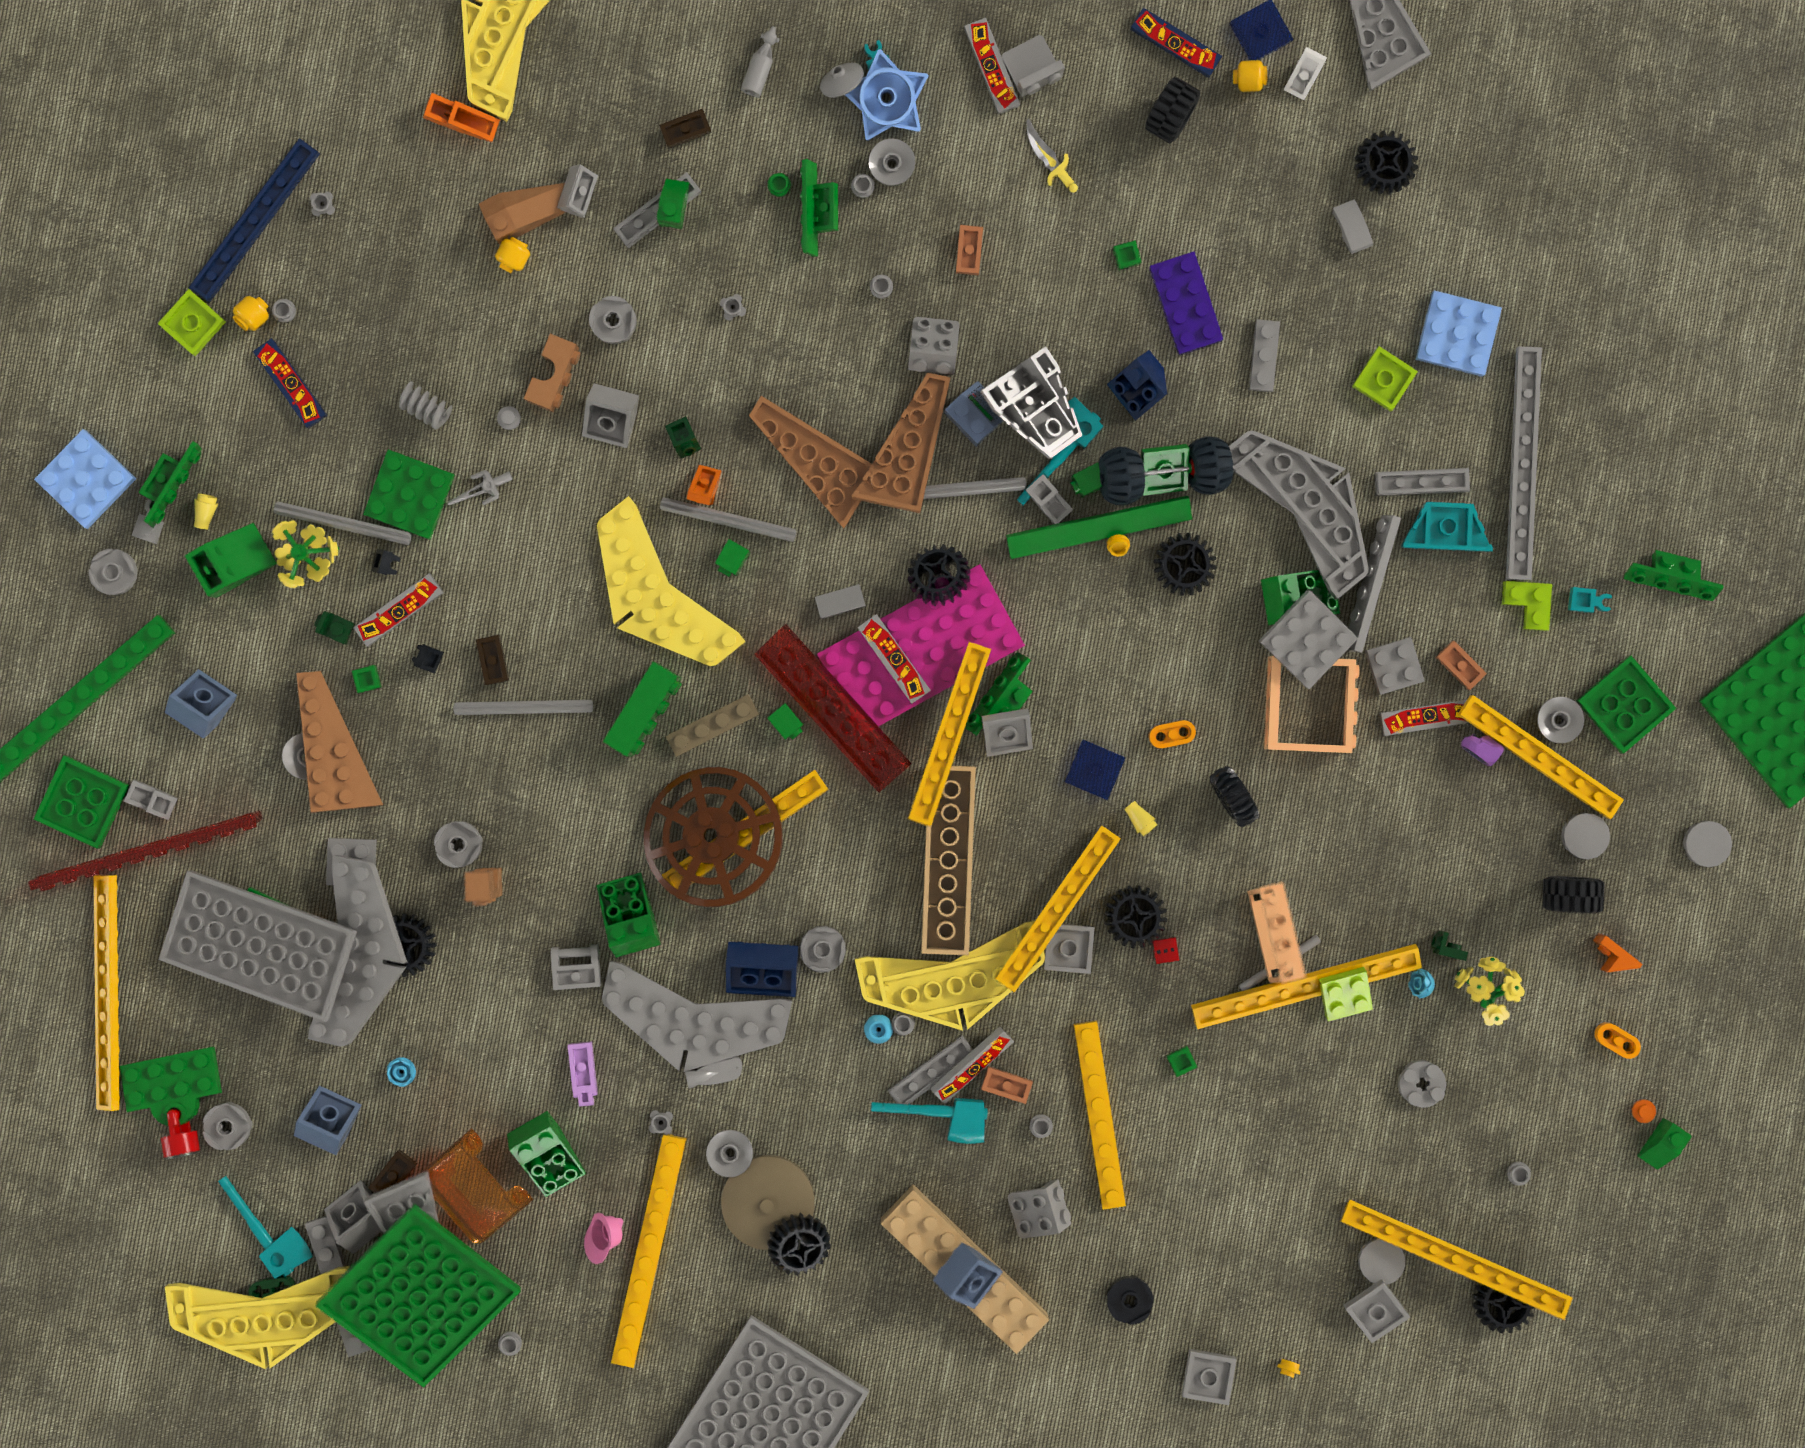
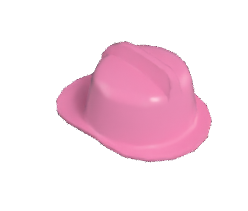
M602 1213L594 1214L584 1238L585 1253L592 1263H602L610 1249L620 1244L624 1222L622 1218L604 1216Z

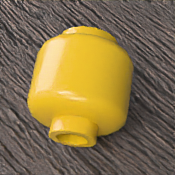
M1260 60L1241 61L1238 65V70H1233V84H1238V89L1241 92L1261 91L1263 85H1267V66H1263Z
M512 236L510 239H503L495 254L496 260L500 262L499 267L511 274L513 270L522 271L530 256V251L527 249L528 245Z
M246 296L233 308V320L245 331L248 329L256 331L269 318L266 310L268 305L260 297L255 299L252 296Z

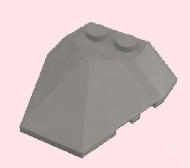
M1044 347L980 392L999 417L1050 459L1081 437L1082 433L1074 409L1069 406L1066 397L1068 394L1067 389L1061 383L1059 365L1047 347Z

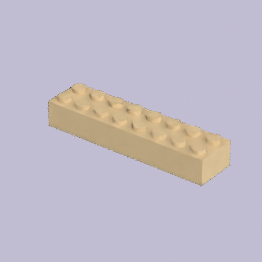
M951 766L931 827L926 826L922 954L969 955L975 766Z
M914 1185L881 1217V1225L934 1276L937 1275L939 1269L947 1262L961 1242L976 1249L998 1266ZM1004 1271L975 1309L967 1306L1016 1354L1049 1321L1047 1312Z

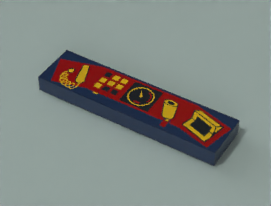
M1144 7L1131 26V31L1210 78L1222 58V55Z
M271 338L253 351L306 428H311L328 416L274 339Z

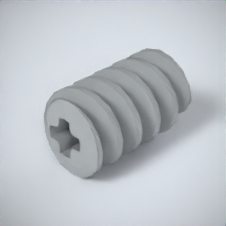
M410 381L400 396L399 408L402 410L407 409L408 414H415L418 420L423 419L425 424H431L435 430L439 429L448 420L452 412V405L444 409L446 404L444 400L440 404H436L437 396L429 400L430 392L426 391L421 395L422 387L418 386L415 390H412L414 383Z

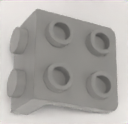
M1038 35L1002 54L1005 67L1021 97L1027 94L1032 95L1048 83L1051 85L1058 82L1063 76L1065 67L1061 59L1055 60L1042 35Z
M915 317L913 319L908 370L954 375L959 322Z
M1059 1179L1050 1180L1041 1188L1011 1192L1007 1197L1018 1236L1022 1239L1059 1234L1071 1225V1215L1066 1207L1064 1191L1060 1186Z

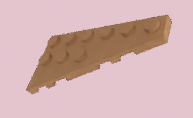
M933 373L926 374L908 407L902 413L900 420L891 431L871 467L862 478L860 485L851 496L852 499L915 513L921 512L950 377Z
M761 396L749 417L841 527L845 529L861 503L860 500L852 499L851 496L872 464Z
M321 671L296 673L310 813L383 806Z

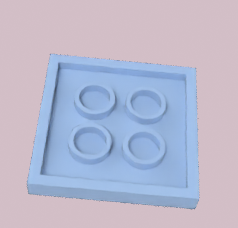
M1434 290L1431 295L1415 360L1481 377L1485 376L1502 308Z
M82 429L34 480L84 528L88 529L136 478L87 430Z

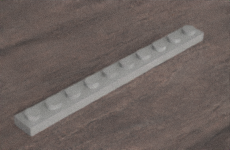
M1518 346L1516 348L1506 580H1532L1542 347Z

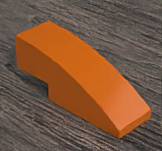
M431 93L422 117L449 129L489 142L493 141L500 119L458 101H450L434 93Z

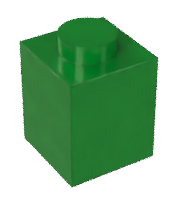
M1098 462L1071 477L1073 481L1070 482L1074 493L1076 495L1080 494L1081 498L1102 487Z
M728 539L715 562L719 566L718 571L728 577L731 574L737 576L750 551Z
M786 703L767 718L785 740L789 737L793 740L803 732L801 727L804 724Z

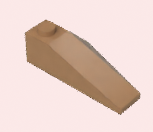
M565 183L498 193L479 203L483 216L499 245L503 239H510L511 236L517 238L566 213L557 208Z

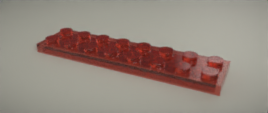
M787 624L782 626L754 654L878 793L912 764Z

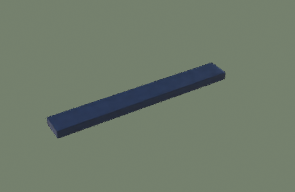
M299 138L190 284L189 289L208 303L211 302L320 155L318 151Z

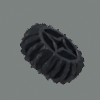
M1385 130L1381 131L1379 136L1373 133L1370 136L1371 140L1366 138L1363 141L1364 146H1359L1357 149L1360 154H1357L1354 159L1359 163L1354 166V169L1361 170L1357 178L1364 177L1365 180L1362 186H1366L1369 183L1371 185L1369 191L1373 192L1375 188H1378L1379 195L1384 190H1386L1388 195H1391L1393 190L1400 192L1402 186L1407 187L1410 184L1409 180L1415 177L1413 171L1418 169V165L1414 164L1418 160V156L1412 155L1416 147L1409 148L1410 139L1403 142V134H1399L1396 138L1394 131H1390L1388 136ZM1380 146H1387V147L1393 148L1394 150H1393V151H1386V150H1384L1383 148H1379V147H1380ZM1370 154L1375 162V169L1373 171L1369 164ZM1399 155L1403 161V171L1400 170L1401 167L1397 163ZM1391 157H1393L1387 166L1384 165L1380 169L1381 165L1385 160H1388ZM1380 174H1386L1390 178L1393 177L1394 179L1388 180L1380 178L1378 176Z
M1178 533L1176 535L1177 541L1172 536L1168 538L1170 546L1165 542L1160 544L1165 551H1156V554L1161 559L1153 560V563L1160 564V567L1154 569V573L1162 572L1157 581L1159 582L1163 579L1167 581L1162 586L1164 589L1171 584L1170 593L1172 594L1176 592L1177 588H1179L1180 596L1185 594V589H1187L1189 595H1193V587L1197 592H1201L1202 587L1200 583L1207 587L1210 583L1205 578L1213 579L1215 576L1209 572V570L1217 569L1216 565L1210 564V561L1216 560V556H1208V553L1212 552L1213 548L1210 547L1205 550L1204 546L1208 542L1204 540L1199 544V535H1196L1192 541L1191 533H1186L1185 540H1183L1181 533ZM1177 546H1189L1183 556L1170 554L1171 550ZM1195 550L1202 558L1203 568L1194 561ZM1188 557L1187 560L1190 567L1182 571V565H1180L1179 561H1184ZM1167 560L1176 568L1175 579L1168 572ZM1188 572L1200 575L1192 583H1181Z
M933 544V550L929 551L924 547V554L917 553L916 557L918 560H911L912 567L908 568L910 576L907 580L911 584L910 589L915 593L917 599L922 598L925 604L931 601L934 606L940 601L945 606V600L949 599L950 602L954 603V596L956 595L961 598L962 593L960 590H967L966 583L970 582L968 574H970L971 570L967 566V559L963 558L960 551L956 552L952 546L947 550L944 544H942L940 549H937V546ZM951 564L957 568L955 577L949 572ZM923 573L929 578L927 587L921 583Z
M1231 767L1219 768L1210 775V783L1215 794L1231 819L1238 826L1250 825L1259 818V810L1253 798Z
M1130 885L1127 886V894L1122 889H1119L1118 892L1121 895L1119 899L1115 895L1111 896L1116 901L1115 904L1106 903V906L1112 909L1111 912H1104L1105 916L1111 917V919L1104 921L1105 925H1113V927L1108 929V933L1113 934L1117 932L1113 938L1115 941L1123 937L1121 941L1122 946H1126L1129 940L1131 948H1135L1136 941H1138L1141 948H1144L1143 940L1145 939L1150 945L1153 944V940L1150 937L1153 935L1159 939L1160 935L1156 933V930H1165V927L1159 925V923L1167 922L1166 917H1160V914L1166 913L1167 909L1158 908L1164 903L1163 900L1154 901L1158 896L1156 892L1148 896L1150 893V888L1148 887L1144 889L1143 893H1141L1140 885H1136L1135 892H1133ZM1135 898L1147 900L1153 909L1140 910ZM1128 900V911L1117 917L1120 906ZM1134 909L1138 914H1143L1141 918H1138L1137 924L1134 920L1128 919L1130 915H1133ZM1154 916L1151 927L1143 933L1144 921ZM1118 924H1132L1136 935L1124 933Z
M407 913L402 914L401 919L398 915H394L393 920L401 943L413 941L414 943L407 948H403L407 964L387 960V963L406 967L401 974L402 977L408 976L409 972L414 976L417 974V969L422 972L425 970L424 964L430 965L432 963L431 959L427 956L433 957L436 955L435 951L430 950V948L437 946L436 942H430V939L436 937V934H428L427 931L432 927L431 925L423 927L425 919L422 918L416 923L417 915L415 914L410 919ZM403 926L416 931L419 937L409 936ZM422 943L421 954L414 962V948Z
M802 1213L799 1214L798 1218L791 1214L790 1220L787 1221L782 1218V1225L775 1224V1231L770 1232V1239L767 1240L768 1254L771 1257L772 1263L775 1266L777 1265L780 1271L785 1270L788 1275L792 1271L797 1276L800 1271L807 1275L810 1268L816 1271V1264L823 1265V1257H828L827 1250L831 1249L830 1235L827 1232L826 1226L818 1218L813 1219L810 1214L805 1218Z
M1475 1285V1289L1479 1293L1472 1294V1297L1477 1300L1472 1306L1474 1309H1477L1475 1315L1481 1318V1323L1484 1326L1488 1325V1328L1492 1331L1497 1328V1331L1503 1334L1505 1329L1508 1333H1513V1327L1521 1330L1520 1324L1522 1322L1525 1325H1529L1526 1318L1528 1316L1534 1317V1314L1530 1311V1309H1535L1534 1307L1498 1291L1492 1293L1494 1289L1485 1285ZM1488 1303L1496 1306L1497 1317L1490 1314Z

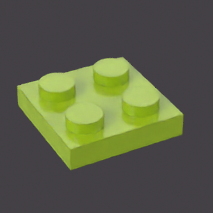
M190 289L185 292L158 322L166 332L194 356L203 349L226 323L219 314Z
M1378 346L1352 387L1391 412L1418 371Z
M1364 967L1319 979L1325 1017L1328 1022L1373 1010L1368 975Z

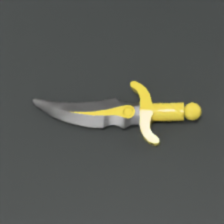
M1027 119V134L1030 144L1037 157L1044 162L1045 168L1051 170L1048 176V185L1052 186L1053 179L1058 176L1064 185L1069 188L1070 192H1076L1078 186L1074 184L1073 179L1065 171L1069 163L1068 154H1065L1063 162L1059 163L1056 153L1040 138L1030 119Z

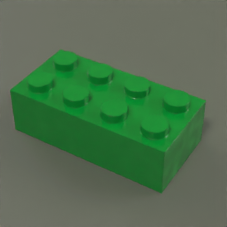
M653 661L603 742L626 757L638 755L645 745L642 742L645 735H651L657 726V723L654 722L657 716L663 715L669 707L670 703L667 700L671 695L675 696L681 688L682 683L679 681L682 677Z

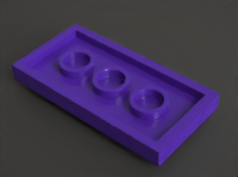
M1195 251L1151 265L1149 269L1178 356L1223 341L1224 339Z

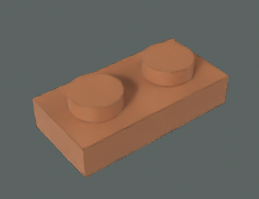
M960 225L956 263L957 274L979 275L983 227Z
M1451 641L1435 657L1467 690H1471L1487 674L1455 641Z
M988 1066L981 1090L1026 1104L1033 1081Z

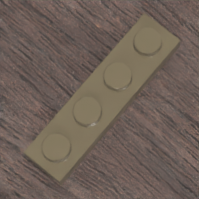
M747 694L667 735L666 738L675 756L678 757L760 714L750 694Z

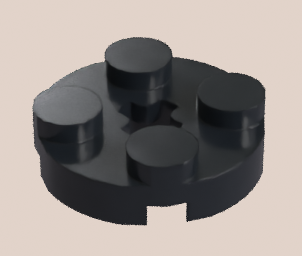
M1135 1275L1117 1279L1108 1288L1106 1294L1108 1309L1111 1315L1119 1322L1135 1325L1143 1322L1151 1313L1154 1303L1153 1293L1148 1284ZM1127 1295L1136 1296L1134 1305L1124 1304Z

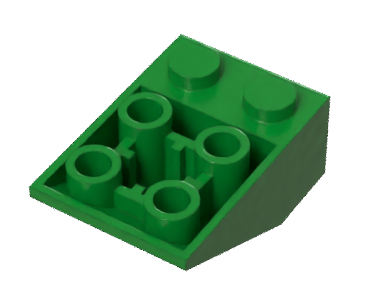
M254 523L205 543L184 555L207 596L213 598L220 597L277 564Z
M1319 570L1261 579L1268 625H1274L1307 589L1333 614H1340L1338 599L1335 600L1328 592Z
M641 872L596 885L609 948L616 958L661 945L657 924Z
M548 1111L507 1134L509 1151L545 1197L586 1174L561 1128Z

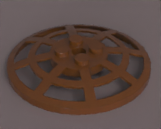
M706 767L679 776L659 793L646 818L643 844L645 856L652 873L669 893L692 905L722 907L748 898L767 882L780 858L783 844V828L776 804L758 782L746 774L733 769ZM724 774L737 778V781L731 790L720 787L702 788L700 775ZM687 779H691L693 791L680 798L672 809L661 804L663 798L674 787ZM746 783L761 795L770 813L756 816L750 804L739 795ZM719 794L727 797L720 808L707 807L704 795ZM695 798L698 811L689 818L678 813L685 803ZM735 801L745 810L749 819L736 822L728 813ZM657 812L667 817L663 828V846L651 850L650 828L653 816ZM672 821L684 826L683 839L670 843V828ZM773 822L774 845L768 861L756 855L760 842L759 826ZM752 828V843L750 850H747L738 845L740 839L739 831ZM710 829H714L717 832V838L713 842H707L705 839V834ZM686 849L689 855L693 857L687 870L678 863L673 852ZM733 853L744 858V861L736 869L728 874L726 873L723 861L730 858ZM666 855L672 867L683 876L678 890L671 886L661 875L654 859ZM702 862L714 864L717 877L705 878L695 874ZM751 863L764 869L750 886L737 894H733L729 881L741 875ZM692 882L703 885L720 884L725 898H695L687 895V891Z

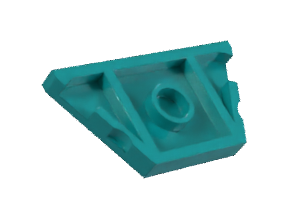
M1425 502L1401 544V548L1493 551L1492 544H1489L1484 533L1483 524L1477 517L1478 513L1474 504Z

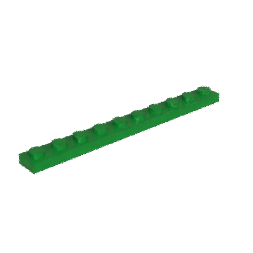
M161 615L154 617L0 749V782L175 634L174 630Z

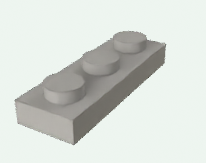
M1259 319L1255 321L1249 390L1273 392L1280 329L1279 321Z

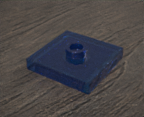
M1272 0L1260 4L1231 20L1229 23L1249 60H1260L1294 40Z
M1082 739L1064 782L1108 800L1126 757Z

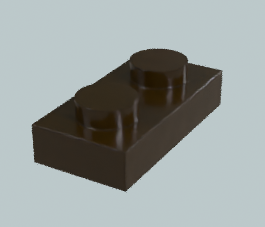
M703 108L659 125L668 149L712 133Z
M495 635L476 639L485 685L510 681L501 636Z
M399 1149L368 1188L377 1193L400 1183L407 1178L418 1163Z

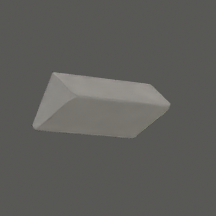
M581 164L571 166L557 208L585 218L598 175Z
M859 584L815 597L821 619L866 607Z

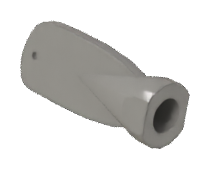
M733 1057L700 1067L696 1071H686L688 1088L735 1080L741 1075L742 1061L739 1057Z

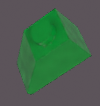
M672 179L665 180L657 213L659 226L676 229L683 228L689 182Z
M1663 1118L1637 1156L1658 1170L1681 1154L1692 1138V1135L1673 1122Z

